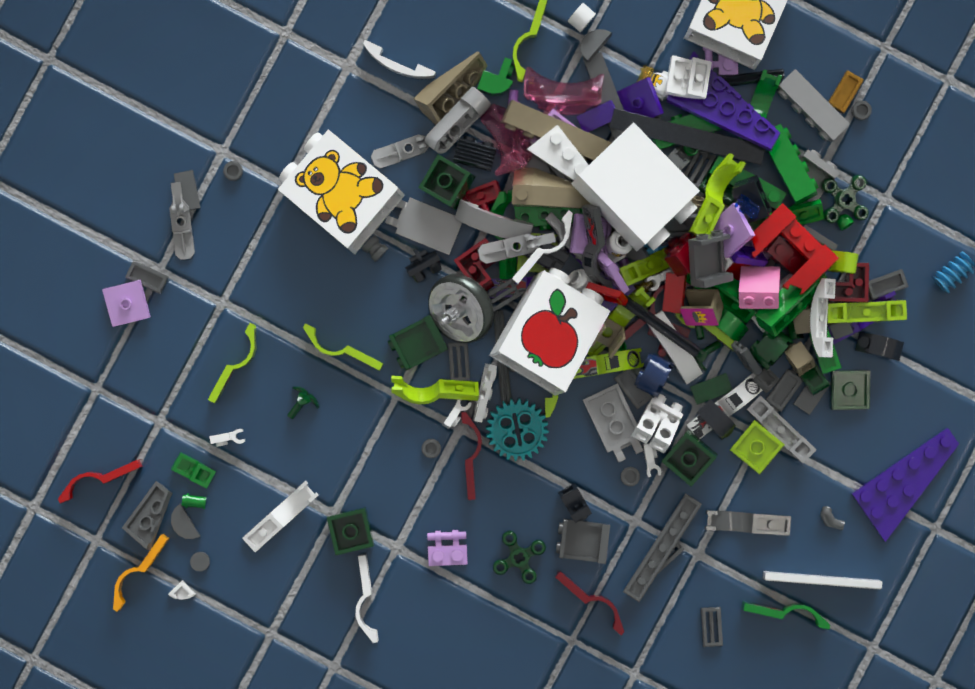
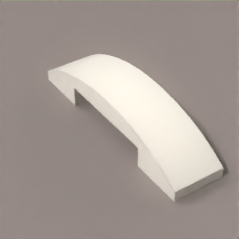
M364 40L363 44L366 50L385 68L410 78H435V71L420 64L417 65L415 71L381 56L383 53L382 47Z
M822 278L816 288L812 301L810 328L812 341L818 357H833V338H827L828 299H835L836 279Z
M662 310L655 314V316L675 329ZM648 325L675 364L678 373L686 384L703 374L691 354Z

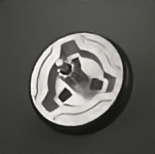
M451 274L439 279L430 290L428 297L429 313L437 328L445 336L456 342L472 343L480 340L488 333L494 318L493 306L487 292L478 282L465 275ZM468 316L471 323H468L464 317Z

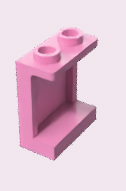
M741 266L739 285L740 309L779 308L780 267Z

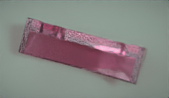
M527 67L524 78V97L527 100H532L538 104V108L547 112L555 109L558 113L565 115L581 114L586 112V109L592 106L597 107L601 103L604 74L584 82L562 83L547 79L535 72L531 67Z
M492 104L480 117V120L490 131L499 147L501 165L495 171V175L499 176L524 168L532 159L533 153L526 150L531 146L530 138L523 136V132L518 129L515 132L506 129V124L501 123L506 108Z

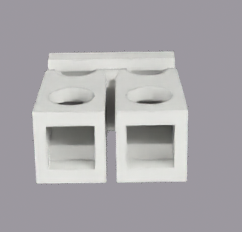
M659 394L658 398L652 397L631 436L647 444L656 427H658L649 446L665 453L683 416L681 413L683 406L673 402L671 407L664 404L666 401L665 396Z

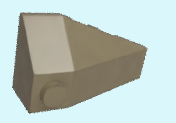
M477 51L426 85L414 98L421 112L435 125L458 103L460 98L471 87L476 86L483 71L487 68V64L480 52Z
M515 167L512 189L513 206L582 209L583 205L590 203L575 189L569 180L536 168Z

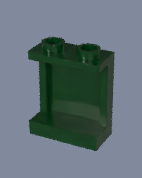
M431 315L389 335L391 340L388 341V344L392 351H397L399 357L396 359L401 369L405 367L406 370H409L448 350Z

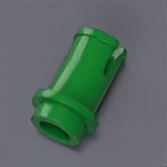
M187 493V495H183L182 506H185V508L205 509L206 496H192Z

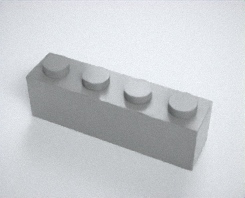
M796 69L779 84L777 88L779 90L778 94L784 100L788 99L792 103L791 107L798 114L802 113L806 117L805 121L812 128L815 126L820 131L818 134L823 140L834 141L850 125Z

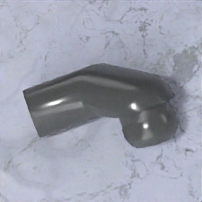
M824 506L820 512V517L825 526L843 530L845 521L835 519L831 513V507Z

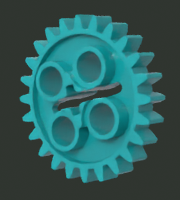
M510 398V404L508 405L505 401H502L503 407L501 408L496 405L497 413L491 411L490 413L493 418H487V422L491 424L486 426V430L491 431L486 434L487 438H492L489 441V445L495 444L494 452L500 449L499 456L506 453L507 460H509L511 455L514 456L515 461H517L518 456H521L524 461L526 454L532 458V451L538 454L537 447H544L541 440L547 441V437L543 435L549 433V430L544 428L548 425V421H542L546 418L545 414L539 415L541 408L539 407L535 410L536 404L534 402L529 406L528 399L521 403L520 398H518L517 403H514L512 398ZM513 413H516L518 426L520 428L519 431L522 440L521 446L518 445L515 425L512 416ZM528 414L530 419L527 422H521L520 416ZM509 418L511 423L508 426H503L500 423L501 420ZM526 433L534 435L530 441H526L523 437ZM507 437L515 439L511 445L506 444L504 441Z

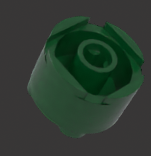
M765 331L761 342L757 340L750 347L749 351L754 359L767 371L770 369V365L773 366L785 353L788 345L793 343L782 331L776 337Z

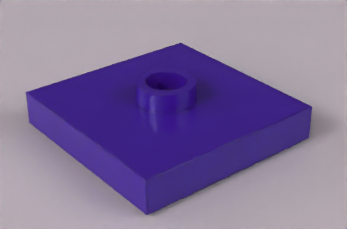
M650 77L617 91L624 111L651 118L664 114Z

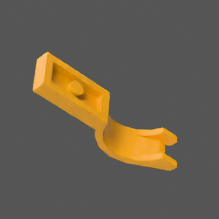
M164 534L160 535L140 566L130 568L118 577L114 590L113 610L118 612L126 602L121 590L125 577L131 572H146L170 539Z

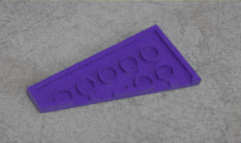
M693 51V53H692V55L690 56L689 60H691L693 57L699 58V57H698V54H696V53ZM712 69L710 70L705 99L684 98L668 95L666 99L667 103L770 152L780 137V132L768 120L758 114L750 103L748 104L733 87Z
M948 428L851 493L884 542L887 541L959 445Z

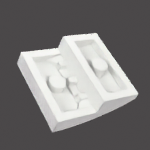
M672 55L665 94L684 98L705 99L712 62L695 57L689 60Z

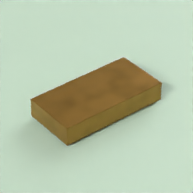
M847 70L828 102L836 110L844 114L864 79Z

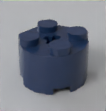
M649 353L643 366L645 370L644 372L640 370L634 385L638 389L658 398L675 364L656 354L652 355Z

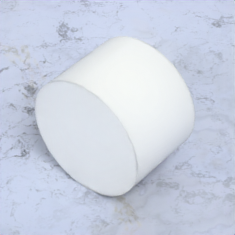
M582 3L569 18L568 22L581 33L596 13Z

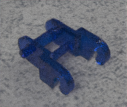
M739 195L735 207L741 205L739 212L746 214L750 218H756L760 207L747 196Z

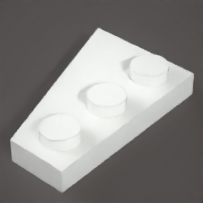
M558 125L526 149L572 181L589 166Z
M485 364L479 388V399L476 401L473 421L482 423L483 419L487 417L488 408L486 406L488 400L491 399V387L497 373V366Z

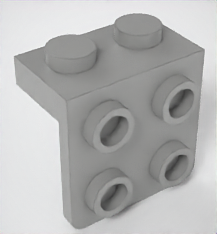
M812 149L811 151H805L800 158L801 162H806L810 170L807 172L810 179L814 178L819 187L816 189L817 195L807 200L808 202L818 200L824 193L821 189L822 180L825 178L835 179L840 173L836 170L837 166L830 161L826 163L821 159V155Z

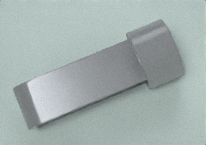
M471 87L426 135V145L439 154L448 151L470 126L490 108L491 103L475 87Z

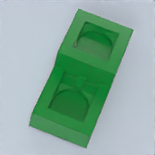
M182 452L179 453L171 468L172 471L205 488L209 486L216 472Z

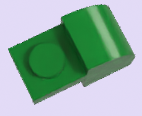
M505 57L499 75L484 70L477 90L490 96H499L506 93L513 84L512 80L507 79V76L511 77L515 67L511 65L512 60Z
M723 308L719 326L716 327L733 341L739 342L749 329L734 314Z

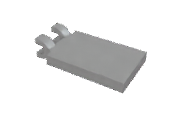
M411 197L408 203L401 200L396 207L402 209L398 219L387 216L385 223L397 228L395 234L447 255H450L462 222L455 219V215Z
M618 383L583 399L607 453L613 451L618 463L626 460L622 449L632 445L635 454L643 452L639 440L631 436L637 423Z

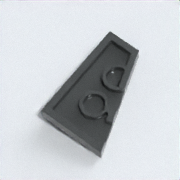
M157 481L122 527L123 530L149 551H151L172 496V492Z

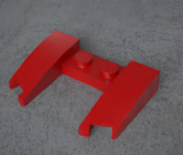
M783 203L754 231L755 236L751 239L755 251L751 253L754 259L781 234L807 260L782 286L787 290L790 285L801 288V295L839 259L826 245L822 246L796 220V216Z

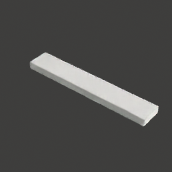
M763 571V578L766 581L882 589V581Z

